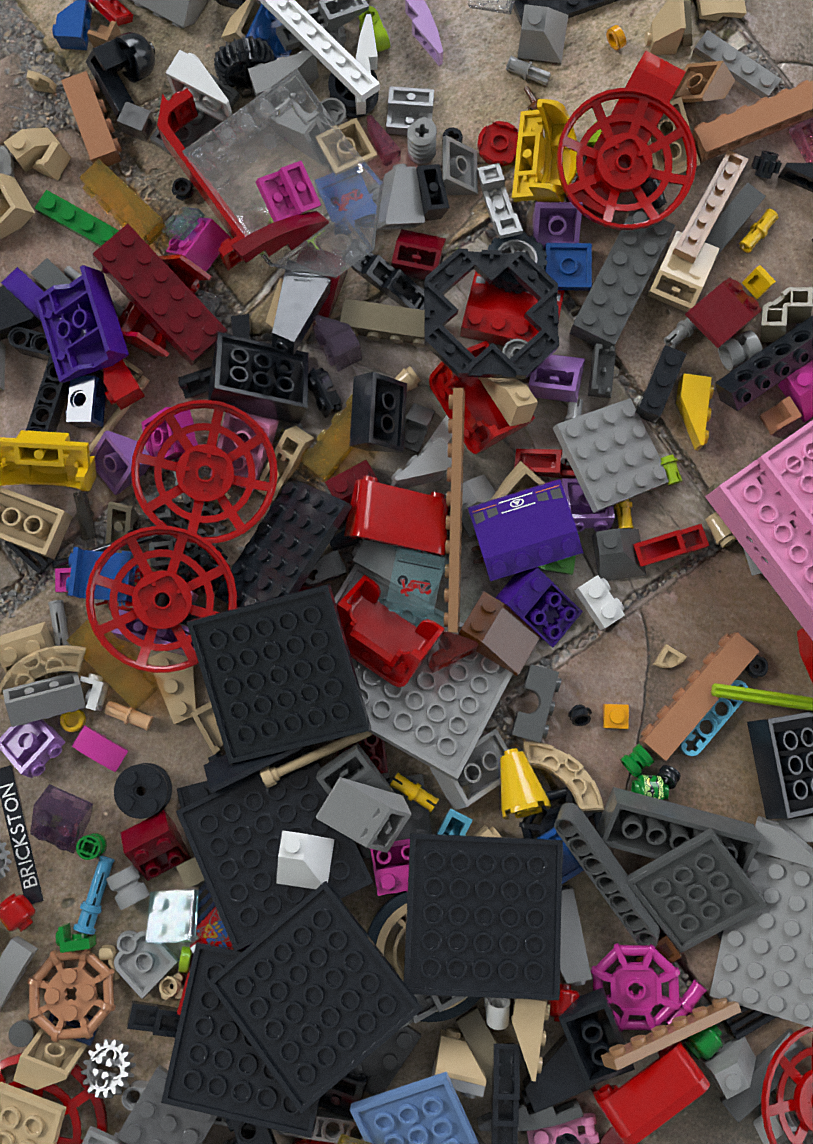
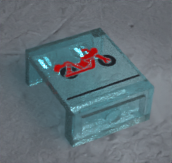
M396 547L385 606H389L390 611L403 613V609L413 611L412 615L426 618L427 614L433 615L445 558L439 555Z

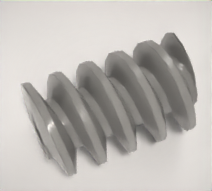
M422 117L412 123L407 131L408 157L411 161L420 165L430 162L436 155L437 137L434 122L429 118Z

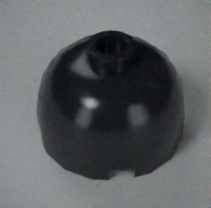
M134 32L123 33L115 37L128 59L123 67L126 70L122 72L123 75L134 83L149 76L155 66V48L152 43L142 35Z

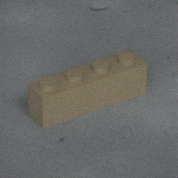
M344 298L340 319V330L344 335L348 337L367 336L368 339L373 341L387 339L394 344L407 342L412 343L416 347H426L424 344V310Z

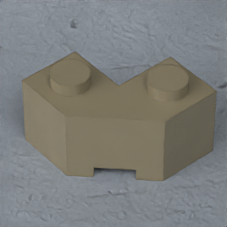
M788 287L781 292L780 297L773 302L769 301L763 306L761 342H775L786 334V323H802L811 317L813 287Z

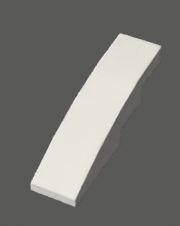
M366 14L359 36L356 60L370 74L371 70H377L378 55L371 14ZM355 96L357 115L366 114V100L361 102Z

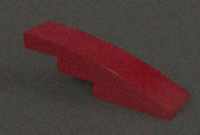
M318 211L302 213L273 222L252 232L231 246L234 252L247 263L262 252L270 257L284 246L294 250L330 223Z

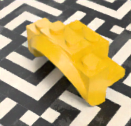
M538 99V110L521 111L512 199L514 202L537 200V202H564L565 192L557 171V148L561 133L570 116L562 103L551 99ZM572 127L568 137L577 141L574 128ZM564 146L563 169L565 179L569 185L577 173V152Z
M21 430L16 438L0 437V486L55 485L80 489V491H90L97 476L95 456H90L89 442L70 441L69 433Z

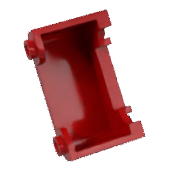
M486 340L466 349L477 357L489 346V343ZM442 361L429 376L430 388L449 419H453V409H449V395H453V388L464 389V444L473 454L486 450L527 426L535 419L533 415L530 422L509 426L478 377H458Z
M364 476L363 480H355L350 504L352 508L348 514L344 533L345 537L360 538L431 555L445 556V543L447 540L446 516H448V506L446 499H444L445 494L431 492L428 495L377 483L378 479L370 476Z
M364 575L337 604L350 655L396 687H404L445 628L428 619L421 621L417 627L378 601L381 595L379 585Z

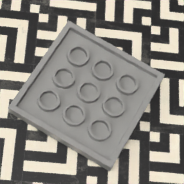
M631 398L561 422L553 427L593 513L669 482L664 466L660 464L662 461L639 414L635 412L636 408Z

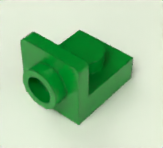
M70 923L58 927L55 936L56 944L60 946V953L90 949L97 944L96 934L87 935L77 932L72 934L71 938Z

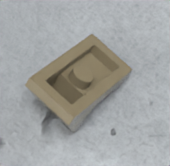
M114 502L108 503L106 544L116 541L126 535L129 530H133V525L139 518L133 506ZM128 545L121 547L122 549H130Z

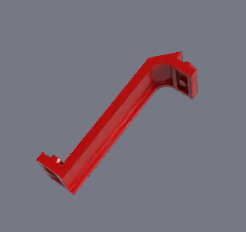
M645 51L625 88L646 90L670 103L686 71ZM619 99L611 115H634L639 101ZM648 104L643 118L657 127L664 113ZM617 122L609 125L613 134L617 135L628 133L631 123ZM640 126L637 137L647 144L652 134ZM602 132L593 149L598 151L606 141ZM589 157L583 166L585 177L597 172L596 160ZM618 159V163L622 168L630 167L628 159ZM602 181L591 186L600 197L608 200L611 189L605 186ZM584 189L573 193L575 199L578 202H582L583 207L587 211L603 219L605 207L595 202Z
M186 88L173 94L168 101L162 93L157 122L161 138L165 147L232 237L224 240L220 248H218L222 263L229 271L243 261L234 252L231 245L248 234L175 135L180 128L198 117L193 95Z

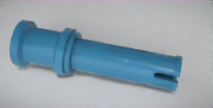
M99 856L87 899L80 905L82 910L78 923L74 924V930L85 934H95L96 929L94 926L97 916L102 912L100 903L107 885L106 878L110 875L114 859Z

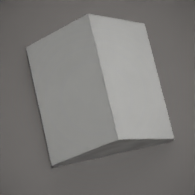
M446 135L443 137L442 177L447 195L478 194L477 151Z

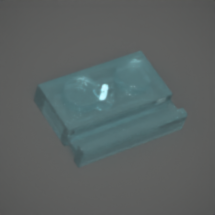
M182 207L183 213L170 216L166 220L165 228L162 232L168 238L184 241L199 224L197 219L205 217L200 209Z

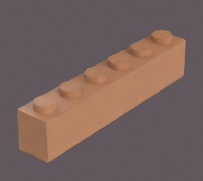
M805 80L790 90L788 88L783 89L773 97H763L751 106L744 105L729 115L726 113L722 114L712 122L698 124L694 128L692 135L700 163L722 155L728 149L734 150L812 118L813 80L810 82Z
M738 632L731 633L730 635L727 633L718 642L720 647L715 653L711 651L703 659V667L699 671L696 669L687 678L689 683L684 689L680 687L672 696L674 701L668 707L666 705L662 707L657 713L658 719L653 725L648 724L641 732L643 737L639 741L660 760L667 761L719 700L720 697L711 695L712 685L714 683L731 685L758 654L759 650Z

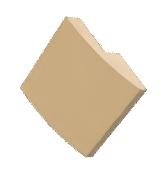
M696 0L699 19L719 21L723 16L741 19L747 14L745 0Z

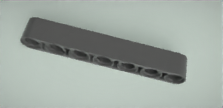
M573 803L563 804L555 821L554 828L635 942L638 945L652 944L656 947L661 927L626 883L627 873L583 811Z

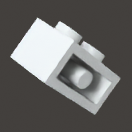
M597 575L578 587L574 592L598 628L602 630L625 616V614L623 613L624 606L618 598L614 599L609 592L611 587L608 582Z

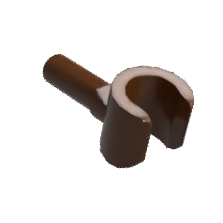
M526 86L524 91L531 102L528 106V111L538 110V99L534 97L529 86Z

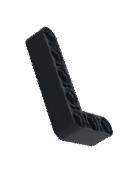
M21 327L14 328L10 331L8 340L19 353L48 361L26 431L56 432L68 396L70 380L61 383L58 378H55L57 372L49 346L45 350L40 351L42 345L48 343L44 333ZM22 338H26L25 342L19 345V341ZM56 392L55 398L48 400L49 395ZM45 414H49L48 420L41 422L42 417Z

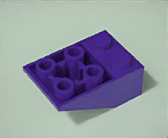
M538 567L516 573L495 597L505 603L552 648L583 612Z

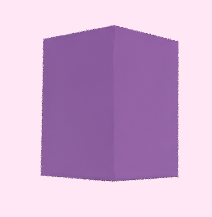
M536 202L533 212V237L536 238L538 243L540 242L543 245V248H545L546 243H579L582 214L571 202Z

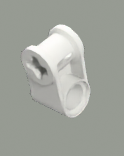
M484 997L487 1025L495 1030L507 1028L509 1026L510 998Z

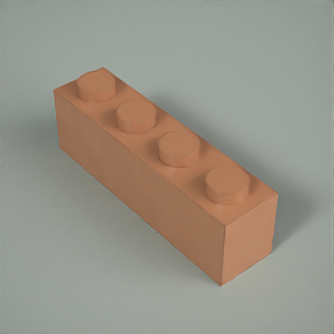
M87 71L61 80L90 160L96 170L121 162L119 152H122V148L118 139H113L112 132H115L110 118L106 119L104 115L108 111L103 99H98L97 93H100V89L96 80H91Z

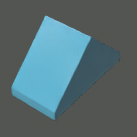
M450 808L443 818L437 834L465 835L473 819Z

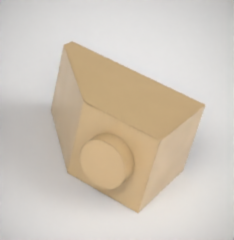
M47 127L21 129L3 143L24 171L27 172L37 160L42 159L52 141L59 143V141Z

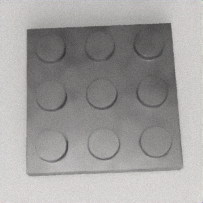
M159 1065L121 1128L117 1138L127 1144H202L217 1116L161 1103L168 1070Z

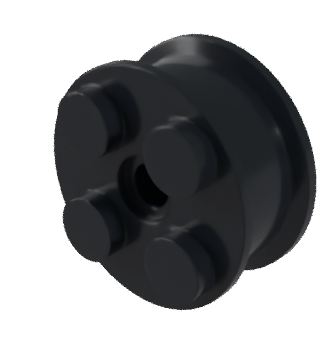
M371 70V75L378 81L375 71ZM331 72L328 80L330 98H337L342 101L348 118L363 117L375 108L379 92L366 99V114L357 115L355 95Z
M141 763L128 767L119 775L114 786V799L118 808L127 816L136 819L148 818L161 812L168 805L172 796V782L168 773L153 763ZM142 787L146 789L145 794L142 792Z

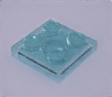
M185 889L150 892L146 943L195 942L199 890Z

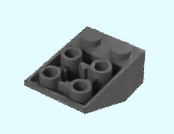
M358 742L319 769L316 779L328 795L339 777L395 793Z

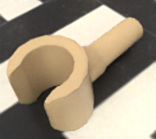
M103 945L99 950L100 960L109 961L110 968H113L115 972L113 978L117 980L120 978V975L114 967L116 947L113 945Z

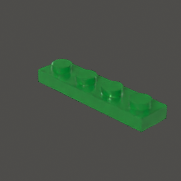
M48 190L44 192L35 206V210L38 213L98 247H101L119 231Z

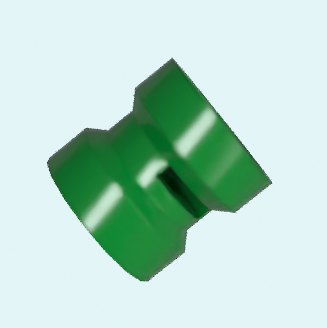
M640 744L633 748L632 753L624 755L620 759L624 767L635 778L642 773V769L650 767L655 763L650 754Z
M99 833L83 836L77 842V854L84 860H91L101 856L107 847L106 839Z

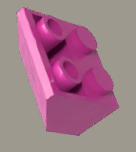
M191 216L183 222L182 229L178 235H175L169 241V247L166 252L169 255L182 254L206 272L219 255L218 248H220L221 243L231 237L213 219Z
M410 838L394 841L387 853L370 849L378 896L408 891Z

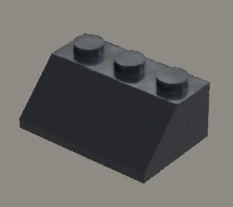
M376 372L354 376L349 446L365 451L404 452L407 383Z
M604 988L579 996L559 1016V1021L587 1087L635 1070L633 1063L619 1070L605 1067L601 1055L610 1052L609 1048L619 1044H626Z

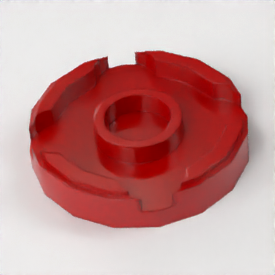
M504 121L492 122L491 125H486L478 136L477 149L480 157L490 165L499 163L500 167L513 163L516 160L518 129Z

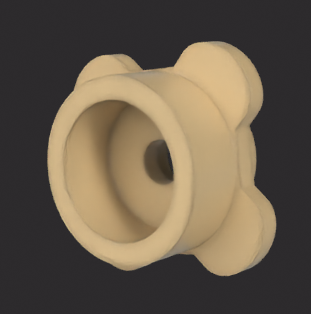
M176 973L173 976L167 974L160 981L159 991L164 1000L170 997L181 998L183 992V975L181 973Z

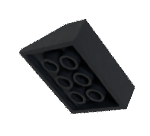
M218 332L209 382L208 400L220 401L235 406L245 413L300 424L308 408L309 353L297 350L293 356L278 351L269 343Z
M813 711L748 721L747 725L766 819H788L813 813Z

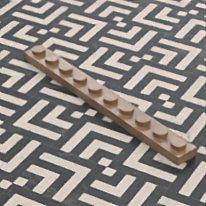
M453 388V395H449V409H453V419L448 420V433H452V443H448L447 449L448 458H452V467L447 468V482H451V491H447L446 503L447 506H451L450 516H446V530H450V540H446L445 553L450 554L449 564H445V578H449V588H445L444 602L448 603V612H444V627H448V632L456 633L460 632L465 391L463 388Z

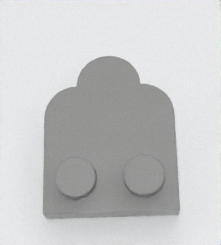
M128 930L120 934L117 939L119 953L114 959V967L141 999L145 998L180 961L161 939L150 930L139 933Z

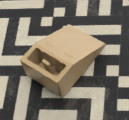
M676 231L647 296L688 312L695 306L720 248L704 242L694 263H691L672 254L683 234Z
M42 622L0 636V663L5 674L25 656L37 650L55 646L46 623ZM46 673L38 677L34 682L60 676L63 673Z
M510 998V1017L531 1080L536 1081L537 1073L542 1071L543 1058L540 1057V1046L544 1047L546 1042V1031L543 1030L544 1020L548 1021L550 1005L547 1004V1000Z

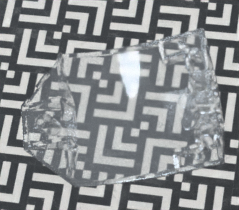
M297 68L182 151L245 237L273 223L255 181L260 177L279 171L284 166L302 160L321 203L320 207L312 211H318L329 221V224L294 250L284 246L270 257L264 252L260 253L259 255L270 267L337 278L374 250L384 182L373 172L347 140Z

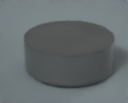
M19 1020L11 1026L8 1033L9 1040L16 1047H25L35 1037L36 1028L29 1020Z

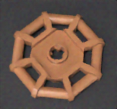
M91 948L64 953L53 950L37 972L28 978L29 1020L32 1019L51 1037V1041L56 1043L59 1040L90 1039L109 1013L115 1010L114 969H110L91 951ZM79 959L78 967H65L64 961ZM88 963L100 973L98 976L94 977L85 969ZM55 966L58 970L56 975L50 982L43 980ZM102 981L104 1000L98 999L97 995L98 983ZM75 987L77 989L75 993L77 998L76 1000H69L67 998L68 988L71 990ZM40 988L46 989L44 995L46 1005L40 1007ZM94 1006L101 1008L92 1020L89 1021L86 1016ZM50 1011L59 1019L57 1025L55 1026L43 1014ZM79 1020L80 1028L65 1029L67 1021Z

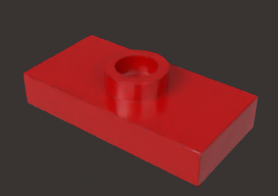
M88 0L110 23L115 21L118 26L133 22L134 15L118 0Z

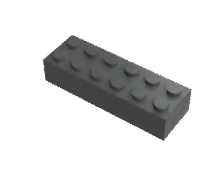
M643 209L631 211L624 224L644 222L649 220V217ZM663 219L659 223L646 228L620 231L569 334L594 346L596 344H603V349H610V347L615 346L675 227L674 224Z
M616 787L612 788L597 825L598 834L608 847L654 859L661 857L712 828L745 874L761 842L754 824Z

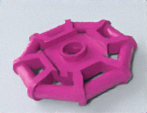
M614 944V948L596 966L591 968L593 991L603 988V980L610 982L611 994L606 996L610 1004H617L623 1011L619 1016L613 1010L621 1032L623 1030H651L661 1025L676 1009L679 1010L681 1007L679 1002V968L674 967L652 944ZM625 956L644 957L643 962H627ZM619 959L621 965L615 969V972L613 974L607 972L606 970ZM651 960L657 963L664 972L658 975L649 966ZM669 982V996L662 995L661 983ZM633 983H638L639 986L643 987V989L638 991V994H633V990L629 989V986H632ZM660 1003L663 1004L664 1007L653 1017L651 1014L652 1008L656 1004L657 1006ZM629 1015H645L646 1020L628 1018Z

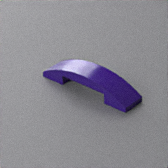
M16 267L1 284L41 321L35 298L44 291Z

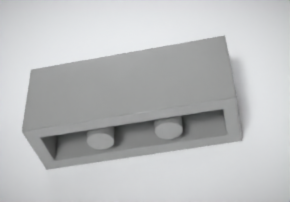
M77 672L3 690L4 701L12 727L26 725L29 722L44 718L48 719L56 715L86 708Z

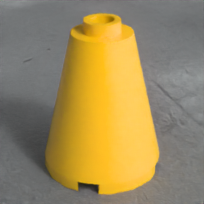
M517 748L504 751V756L500 757L501 809L503 819L509 820V815L515 814L516 819L543 812L541 808L543 806L549 809L551 807L550 801L524 752L518 751Z

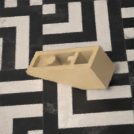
M479 378L509 426L531 421L538 401L526 384L517 379Z
M297 426L284 431L274 450L278 476L272 501L276 500L283 486L300 465L315 439ZM269 462L259 479L260 481L269 482L270 480ZM257 490L266 496V491Z

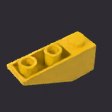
M684 373L678 380L676 404L693 447L699 451L704 444H707L709 438V430H706V424L711 418L712 409L708 406L709 399L713 397L714 385H711L712 377Z

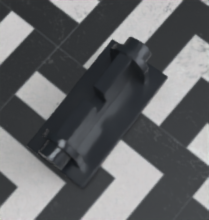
M212 366L178 377V383L185 399L209 391Z
M312 368L308 374V389L315 396L317 408L327 418L332 410L334 413L341 411L343 403L336 390L330 392L327 390L334 386L328 372L324 371L323 368L317 370Z

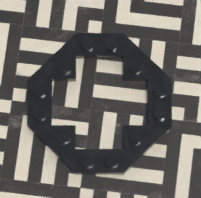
M458 248L425 277L424 344L458 377L526 379L559 347L558 283L525 252L501 253V250L474 252ZM473 269L490 285L505 271H508L538 300L525 313L524 318L539 333L510 359L494 343L490 344L482 353L475 357L444 327L458 314V309L444 295Z

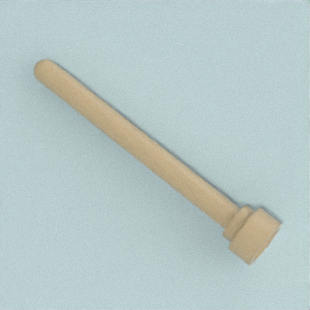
M367 731L346 736L277 768L275 766L262 768L259 770L265 786L269 788L277 784L276 781L280 780L281 776L371 736L372 733Z

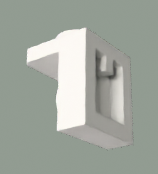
M89 673L88 677L81 676L80 678L82 682L93 684L92 689L89 688L85 697V702H87L86 708L102 711L110 684L103 681V676Z

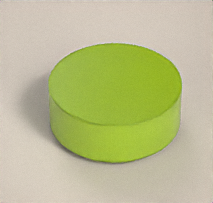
M182 946L178 972H189L192 956L190 947Z

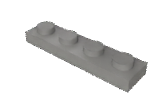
M708 30L693 50L695 54L707 62L724 61L734 79L761 98H769L781 81V78Z

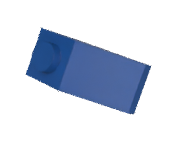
M75 0L57 14L56 24H53L52 32L53 37L62 49L87 50L89 40L87 33L90 30L92 7L88 0Z

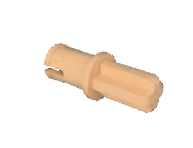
M109 701L105 707V714L124 721L126 725L130 723L146 731L151 727L154 718L134 710L133 706L129 708L113 701Z

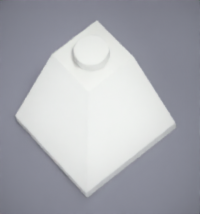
M282 831L278 855L277 884L317 889L323 882H328L334 839Z

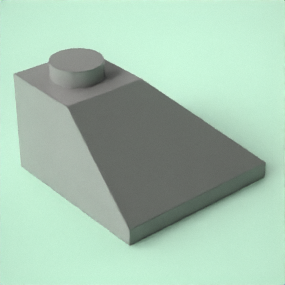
M525 5L517 58L561 64L568 15L549 7Z
M484 474L463 483L462 527L469 538L476 534L467 507L490 501L495 494V490Z

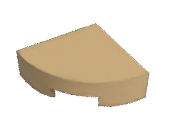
M28 70L26 78L33 90L56 93L57 85L54 81L40 73Z
M665 644L653 665L659 668H672L681 664L687 656Z

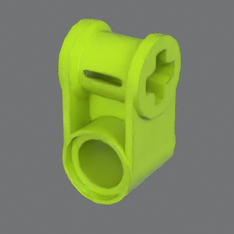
M369 6L367 11L358 16L360 22L359 29L361 32L366 14H371L378 53L391 48L378 11L374 7Z

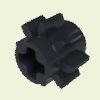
M762 151L761 156L755 155L752 162V169H756L755 175L771 179L773 173L779 174L782 165L781 161L777 160L779 154Z

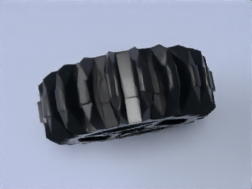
M242 36L238 40L234 38V41L226 42V46H220L219 51L215 53L214 68L216 75L223 85H229L232 88L236 86L237 89L241 87L247 89L249 86H252L248 69L257 64L275 61L274 53L267 41H262L261 38L254 39L253 36L249 38Z

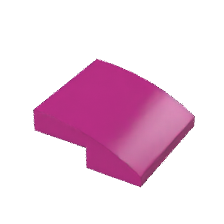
M302 160L284 166L279 171L260 177L255 181L273 222L307 213L321 206Z

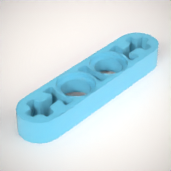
M735 680L731 684V686L748 688L746 683L741 680ZM719 698L679 745V750L687 756L698 755L743 701L733 699L729 701L726 698ZM718 702H723L727 706V712L723 716L715 712V706ZM703 720H708L712 725V730L708 734L702 733L699 728ZM695 731L704 740L697 739L693 744L695 750L689 749L687 751L688 745L685 742L686 740L692 741L696 737V735L692 734Z

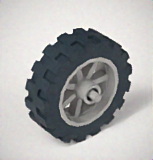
M525 232L502 239L495 237L487 249L501 250V253L522 251L544 271L547 266V253L543 251V245L540 242L538 243L532 235L530 237L527 236ZM505 271L494 281L498 289L503 288L508 293H511V291H514L516 294L522 293V291L528 292L508 271Z

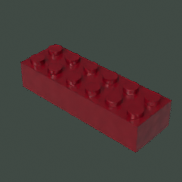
M126 224L92 253L93 262L191 366L196 364L215 347L218 332L227 334V329L129 224Z

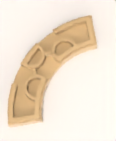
M69 645L53 646L37 650L25 656L14 664L0 683V699L4 700L3 690L32 683L46 673L50 674L59 671L80 672L86 648Z
M533 741L523 742V751L531 767L545 770L558 777L569 788L576 801V805L583 813L604 811L603 801L595 781L592 780L578 760L570 754L567 755L554 748L552 745Z

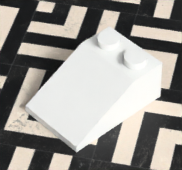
M179 50L166 71L173 93L175 94L188 88L193 95L196 109L234 128L236 123L227 97L196 55L192 53L187 54Z

